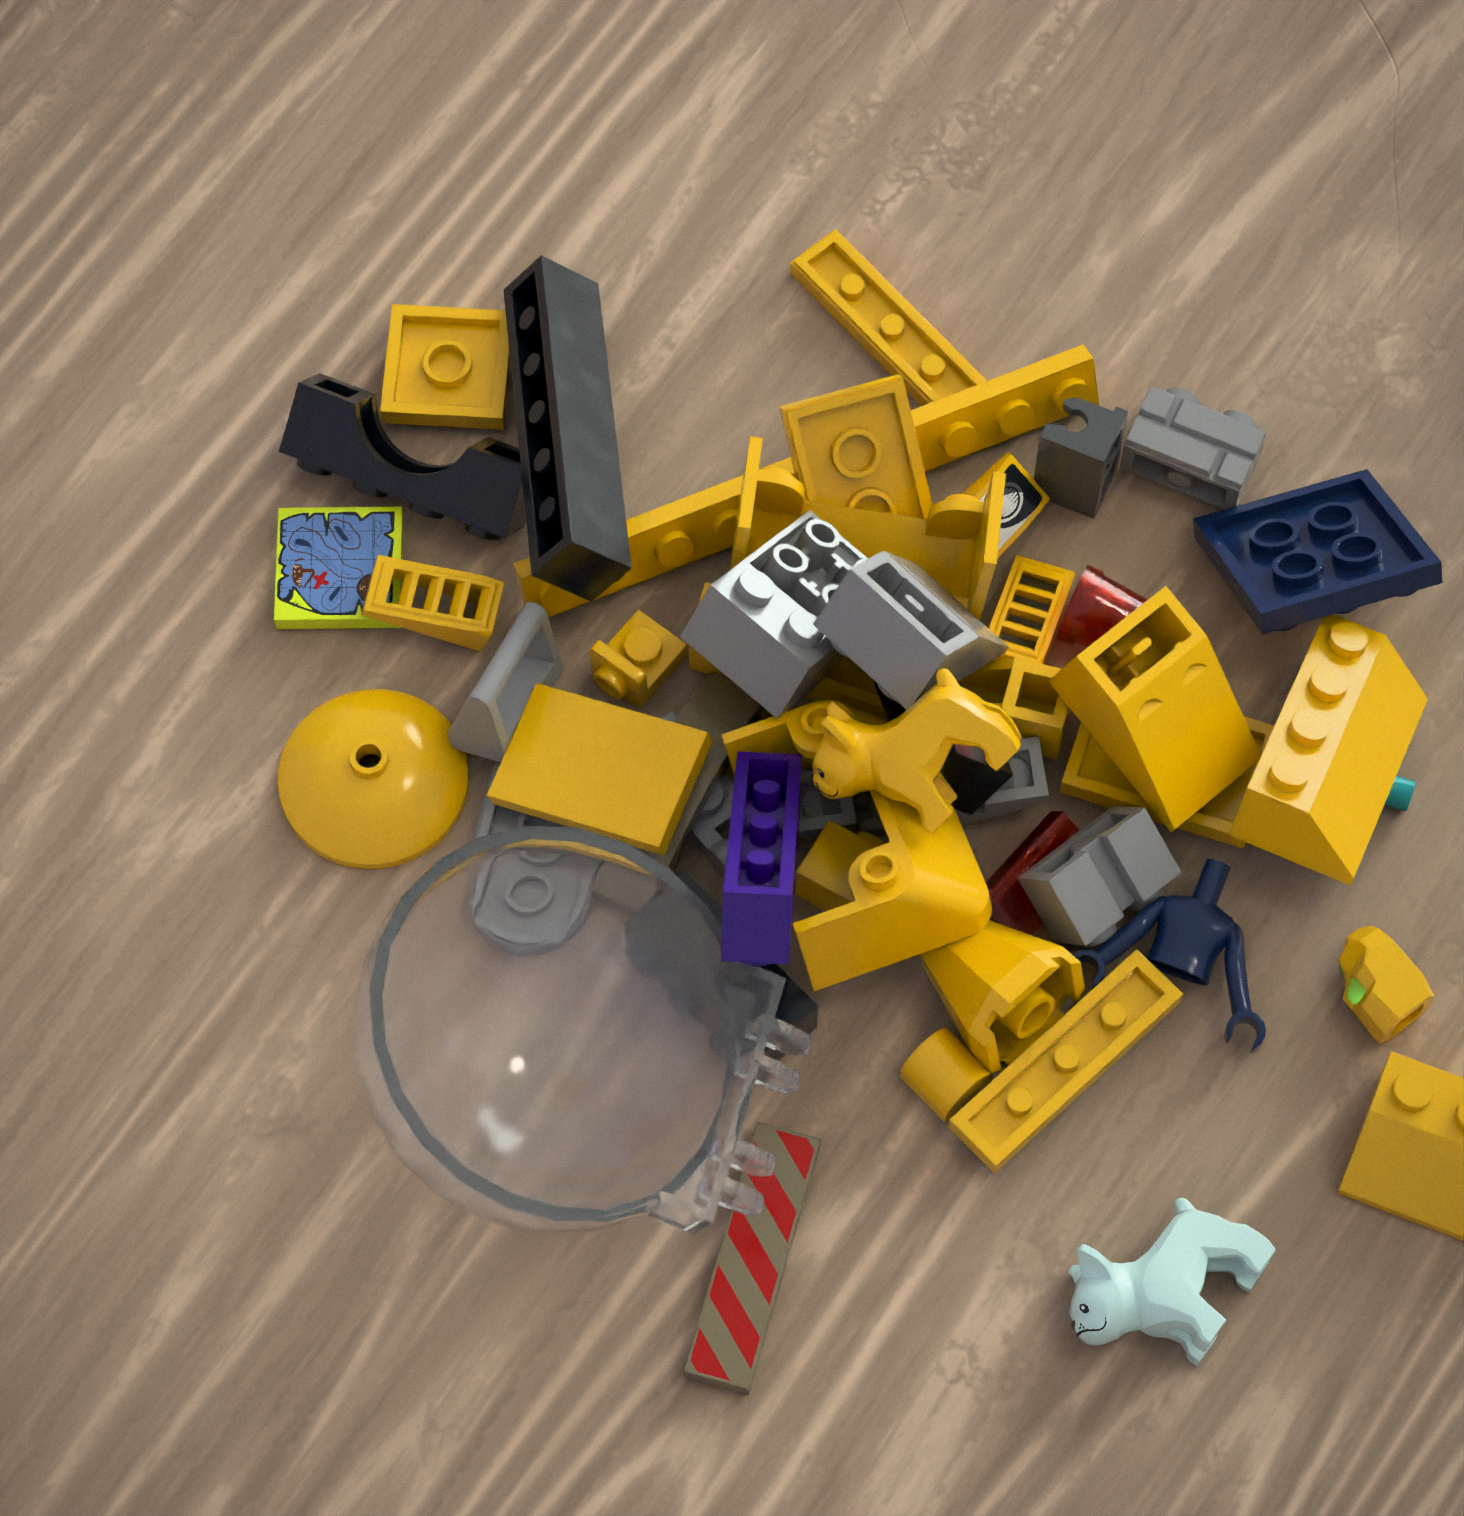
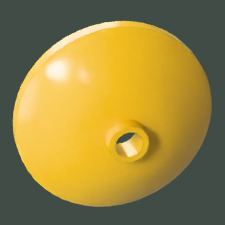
M358 690L337 696L321 704L310 712L294 729L280 758L278 792L282 809L289 825L299 839L315 853L329 861L351 868H390L405 864L426 854L437 846L453 829L467 799L469 788L467 756L465 752L456 750L450 744L447 732L452 724L429 703L410 694L395 690ZM368 754H374L381 758L380 762L371 768H365L358 764L360 759Z

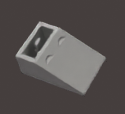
M809 510L712 583L680 635V638L778 719L810 693L844 657L834 649L830 640L813 623L848 570L868 558L844 539L831 524L821 520Z
M884 550L848 570L813 623L830 640L837 652L855 662L878 684L879 689L884 695L901 704L906 710L937 683L935 675L939 669H948L958 682L1003 655L1009 648L918 564Z

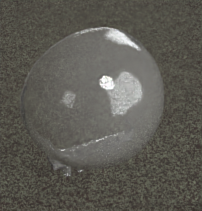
M524 826L481 836L432 864L393 904L384 918L365 955L352 1013L356 1070L371 1116L397 1158L433 1193L479 1219L530 1233L591 1232L647 1215L694 1235L713 1223L718 1205L749 1216L760 1215L764 1203V1195L754 1190V1188L752 1189L747 1187V1185L728 1178V1171L732 1167L752 1176H772L776 1157L772 1156V1153L761 1150L759 1147L738 1138L755 1084L768 1087L770 1090H775L778 1093H796L800 1073L790 1066L783 1065V1063L763 1055L766 1046L796 1057L807 1055L811 1043V1035H808V1032H804L802 1029H797L795 1026L775 1018L786 978L758 966H749L742 962L721 961L722 927L707 904L674 872L626 842L572 827Z

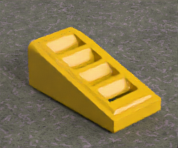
M378 555L373 566L361 615L481 652L492 635L505 582L480 574ZM392 578L403 581L398 604L386 602ZM417 586L427 589L422 609L412 607ZM442 594L452 596L448 614L437 612ZM467 601L477 604L474 619L463 617Z
M1020 555L1015 556L988 629L1001 640L1005 633L1035 642L1036 646L1035 649L1002 640L1009 648L996 659L1016 657L1046 665L1076 572ZM1023 575L1057 585L1055 593L1022 584ZM1018 595L1048 604L1050 608L1048 612L1017 603L1015 599ZM1011 614L1041 623L1043 627L1041 630L1008 621Z

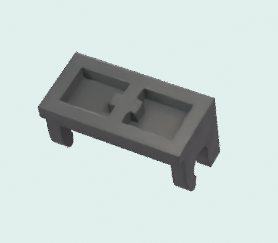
M1069 398L1063 401V410L1069 415L1082 417L1087 426L1081 431L1073 432L1063 425L1045 424L1039 438L1034 480L1049 496L1050 502L1094 519L1118 468L1128 411L1117 406L1112 411L1083 399Z

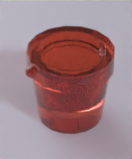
M1086 565L1055 639L1071 646L1078 644L1088 647L1148 599L1103 575L1104 571Z

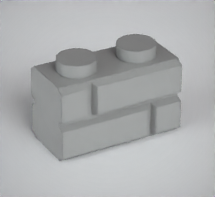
M1152 386L1126 438L1120 469L1222 510L1239 505L1247 484L1259 462L1267 431L1258 428L1256 422L1242 412L1228 410L1220 413L1200 405L1197 397L1184 389L1169 388L1165 391Z

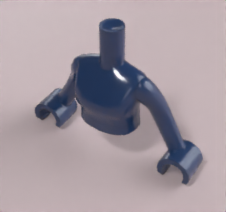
M1206 859L1192 896H1159L1150 901L1094 951L1081 949L1072 954L1080 962H1089L1096 968L1097 975L1093 980L1092 990L1103 980L1105 967L1143 938L1158 921L1155 939L1146 958L1162 972L1191 983L1206 986L1209 984L1214 964L1225 947V974L1232 1017L1225 1028V1041L1228 1044L1235 1026L1245 1023L1252 1026L1257 1035L1251 1053L1257 1051L1263 1043L1266 1027L1261 1017L1252 1012L1244 936L1241 927L1234 922L1232 917L1217 906L1231 869L1230 866L1215 859Z

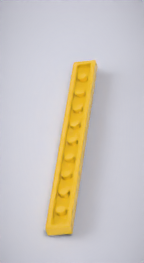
M1082 344L911 410L925 472L1045 426L1046 423H1052L1070 416L1063 410V401L1065 399L1079 398L1099 405L1093 356ZM791 457L765 466L783 468L792 473L793 477L796 478ZM743 475L627 519L632 569L594 600L732 547ZM530 557L513 563L524 605L526 602L537 603L546 610L548 617H552L590 602L532 576Z

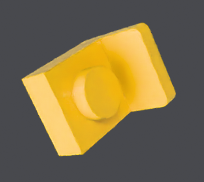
M639 609L607 645L601 640H597L589 649L592 678L597 686L613 699L621 700L625 697L640 709L688 655L686 643Z

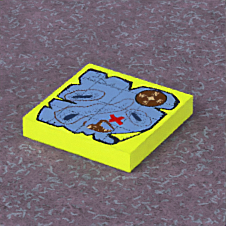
M402 506L278 508L274 623L276 629L401 628L363 616L361 613L376 557L382 555L403 559L404 513ZM392 578L386 602L398 604L402 588L401 580Z

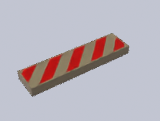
M761 1122L756 1123L684 1367V1378L749 1395L821 1146L820 1138Z

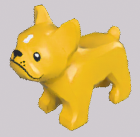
M942 668L935 675L937 683L927 690L899 717L884 725H870L859 722L844 707L832 701L827 707L828 716L821 722L824 728V737L815 753L811 778L814 786L823 796L829 799L853 797L865 791H878L881 795L892 800L905 802L918 810L921 817V825L931 834L952 815L954 808L951 806V803L957 798V794L940 772L953 744L981 748L985 753L986 762L997 771L1019 750L1022 736L1011 717L999 706L985 702L975 693L961 687L953 674L948 669Z

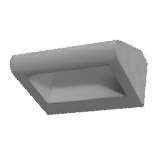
M526 602L449 728L447 735L451 746L456 750L501 762L535 684L539 683L554 687L564 671L548 614L539 604Z

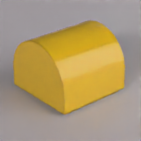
M944 1027L929 1036L915 1049L900 1070V1078L946 1123L993 1080V1073H990L972 1055L970 1050L947 1027Z

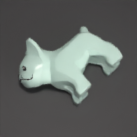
M1179 1198L1174 1203L1177 1213L1149 1251L1135 1262L1112 1263L1086 1244L1079 1246L1076 1251L1079 1265H1072L1068 1271L1076 1285L1069 1310V1315L1072 1319L1071 1326L1076 1335L1091 1346L1106 1344L1119 1339L1124 1333L1136 1330L1153 1337L1168 1338L1180 1343L1186 1352V1358L1198 1366L1215 1342L1216 1335L1226 1321L1221 1314L1200 1296L1206 1272H1228L1234 1276L1236 1285L1249 1293L1269 1264L1276 1251L1275 1247L1265 1236L1248 1225L1232 1223L1218 1215L1199 1211L1187 1199Z

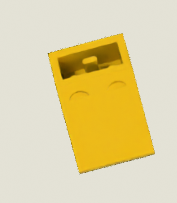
M1167 586L1079 653L1048 681L1170 832H1173L1260 760L1261 754L1207 635Z

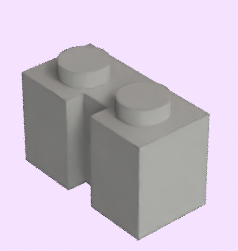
M1112 806L1017 877L1054 942L1081 945L1089 948L1106 941L1117 931L1115 923L1124 917L1123 910L1129 906L1132 911H1139L1153 899L1163 896L1165 894L1163 887L1182 872L1146 808Z

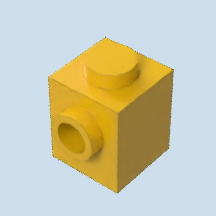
M829 820L796 871V896L823 911L854 902L855 900L848 881V873L852 863L865 851L885 843L867 832L860 831L856 835Z

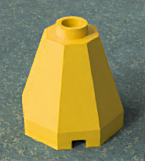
M991 920L988 921L983 929L970 937L920 954L923 968L966 1046L990 1073L1002 1071L1000 1061H1004L1009 1066L1064 1016L1065 1013L1060 1008L1067 996L1077 1003L1085 990L1081 962L1064 947Z

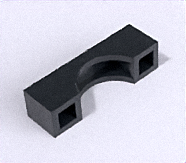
M321 373L298 382L279 452L298 459L296 464L299 468L316 475L330 476L332 473L354 480L352 486L367 495L387 497L390 494L409 502L408 507L411 511L425 517L442 519L444 516H448L466 523L465 530L468 533L482 539L500 540L501 537L506 538L524 527L526 514L519 448L487 437L468 447L455 463L446 465L426 464L404 454L389 439L380 422L376 394Z

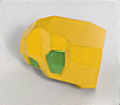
M1374 926L1362 927L1347 936L1344 942V950L1338 959L1339 971L1345 979V990L1342 999L1365 1026L1368 1033L1379 1044L1391 1040L1414 1023L1430 1007L1435 996L1423 973L1395 941L1379 928Z

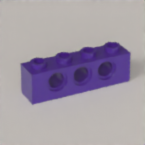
M737 751L723 887L721 961L742 962L749 966L789 964L800 824L802 754Z

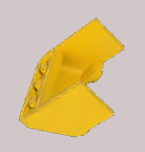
M750 436L729 570L807 511L811 510L821 520L831 524L844 539L867 558L884 550L918 564L980 620L997 565L1006 473L993 471L984 502L966 494L949 495L930 508L928 519L804 501L805 488L803 484L794 478L792 473L779 467L759 469L763 438Z
M833 700L815 701L789 710L778 719L772 716L721 734L734 777L737 751L802 754V770L813 769L815 753L824 737V728L821 722L828 716L827 707ZM837 702L859 722L870 725H884L888 723L885 717ZM870 791L890 842L865 851L852 863L848 873V881L855 900L854 902L792 923L814 992L970 937L986 926L992 913L988 888L955 809L950 817L933 833L929 834L921 825V817L916 808L905 802L892 800L881 795L878 791Z

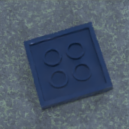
M1368 469L1193 518L1195 540L1262 635L1274 631H1287L1299 624L1333 614L1350 613L1361 606L1392 597L1409 596L1420 589L1443 583L1441 561Z

